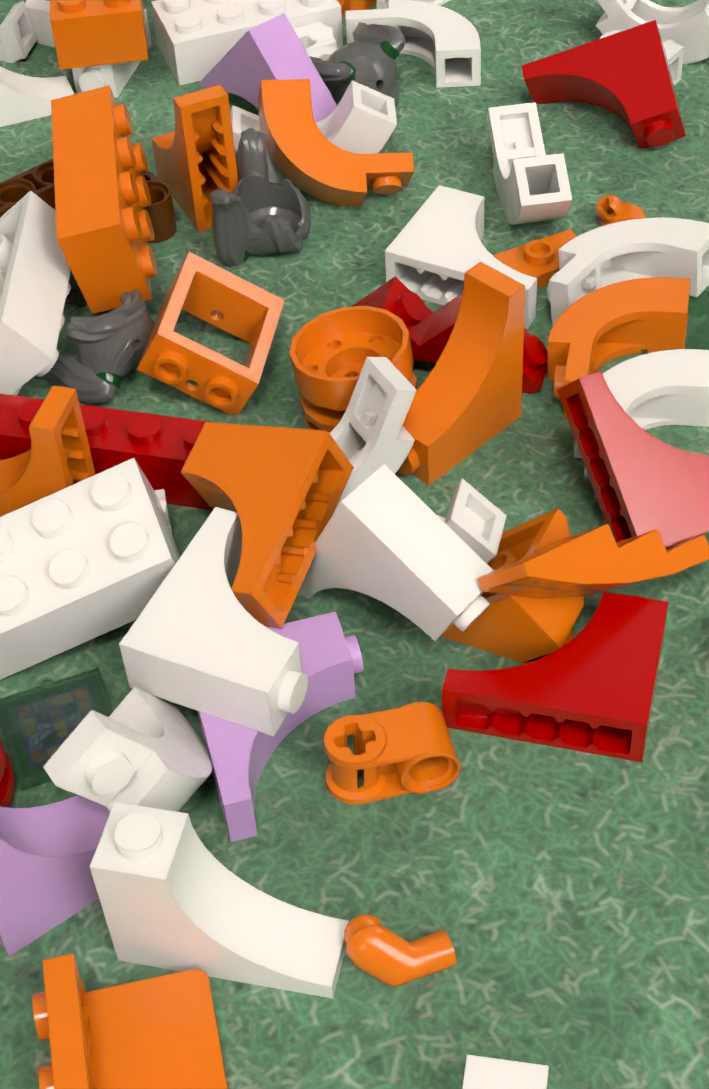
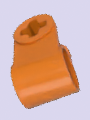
M413 702L400 708L364 715H347L336 719L328 726L324 734L325 753L329 760L332 761L325 772L326 787L334 798L343 803L351 805L364 804L408 793L421 794L443 789L455 781L461 770L459 759L441 709L435 704L428 702ZM350 734L353 735V752L347 744V737ZM358 770L363 771L364 784L362 787H358Z

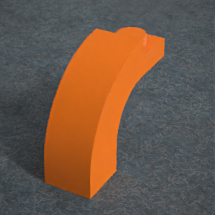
M310 79L261 80L258 109L261 132L265 134V145L281 172L302 191L334 205L362 206L367 189L373 188V192L376 194H393L408 186L414 173L413 153L357 154L340 149L326 139L315 122L312 110Z
M650 277L626 280L590 292L570 305L554 323L548 338V380L554 381V398L560 399L557 392L558 389L578 378L598 372L602 366L616 358L631 354L685 349L690 278ZM564 411V419H567L566 413Z

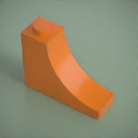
M221 84L173 98L175 131L151 138L157 175L171 188L173 198L198 233L212 228L213 207L209 194L218 188H224L232 193L239 182L229 97Z
M479 262L465 272L462 301L450 338L436 365L416 391L402 425L415 441L398 472L406 476L412 474L427 485L432 484L521 417L525 285L482 262Z
M52 386L29 426L31 449L18 456L0 460V517L96 475L75 388Z
M205 422L181 473L210 507H219L238 513L242 530V551L237 575L231 590L236 599L254 619L264 626L282 629L316 554L315 542L332 517L354 467L327 430Z

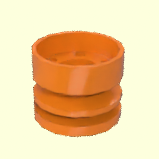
M371 306L342 307L323 313L307 322L292 338L289 354L295 381L301 393L300 403L304 411L307 429L327 430L330 433L337 426L348 407L367 357H387L417 390V379L412 372L414 360L409 331L403 320L388 310Z

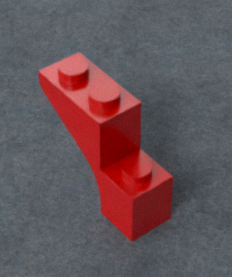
M395 276L353 306H371L385 309L401 318L409 331L413 360L437 363L454 328L463 293L432 312L416 293L410 291ZM524 328L522 393L534 394L541 390L548 368V351L538 337L530 334Z

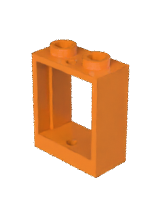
M188 252L168 288L137 370L227 414L239 415L260 382L285 300ZM181 309L250 343L244 365L174 332L173 330ZM188 381H196L199 385H192Z

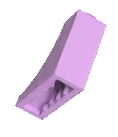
M285 13L248 30L199 82L202 89L221 84L227 93L244 98L258 109L261 80L310 79L312 110L315 122L317 123L325 119L337 107L336 102Z
M336 611L285 623L282 629L268 627V629L283 637L299 642L302 673L308 677L307 692L301 707L296 713L287 714L274 737L197 711L206 749L212 761V772L230 842L258 835L254 806L256 790L268 759L281 741L294 728L312 715L339 702L356 698L354 674L364 671L362 655L356 636L354 634L344 636Z
M76 795L44 806L30 808L0 807V944L9 957L99 899L90 864L110 815V811L106 806Z

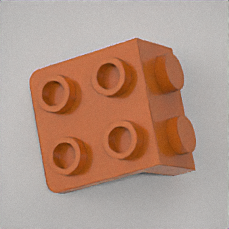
M74 953L42 960L45 991L32 995V1005L36 1031L40 1042L50 1040L52 1063L39 1066L40 1089H228L208 975L204 971L191 969L87 992Z

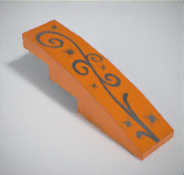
M608 523L556 541L477 578L481 590L485 592L528 598L584 597L662 578L709 560V545L703 534L665 548L658 529L616 542Z

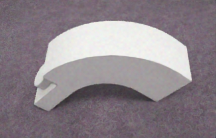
M388 0L389 9L345 11L347 44L354 42L352 33L359 22L366 23L367 25L378 24L400 28L405 38V45L400 54L413 55L427 61L434 68L436 88L481 85V46L479 35L472 23L459 13L432 3L412 0Z
M593 0L605 11L596 24V27L602 34L613 30H627L656 20L662 42L672 39L675 43L684 46L683 64L698 62L709 57V0H697L690 5L676 8L664 7L650 0Z
M351 81L335 110L316 124L326 139L340 149L357 154H378L397 125L394 98ZM233 105L230 114L234 148L237 154L241 132L248 128L261 132L258 115ZM266 147L269 182L282 184L283 180L288 178L277 167Z
M536 102L488 108L486 118L494 158L492 172L495 187L508 223L516 225L565 218L572 202V195L564 153L546 155Z
M642 218L616 222L585 232L558 250L559 271L549 280L547 299L551 305V322L553 326L559 316L578 299L599 288L626 280L650 277L690 278L689 295L698 297L709 285V223L681 218Z
M672 349L650 352L625 360L603 373L604 379L617 402L644 430L662 425L709 426V350ZM575 441L574 457L582 458ZM584 468V478H589L587 470Z
M387 357L366 358L348 407L340 422L329 433L354 467L337 507L344 498L382 465L385 464L395 474L403 464L415 441L402 425L417 390Z
M134 687L109 717L91 710L43 768L55 786L104 805L110 812L114 802L178 812L212 772V761L201 738L177 707Z

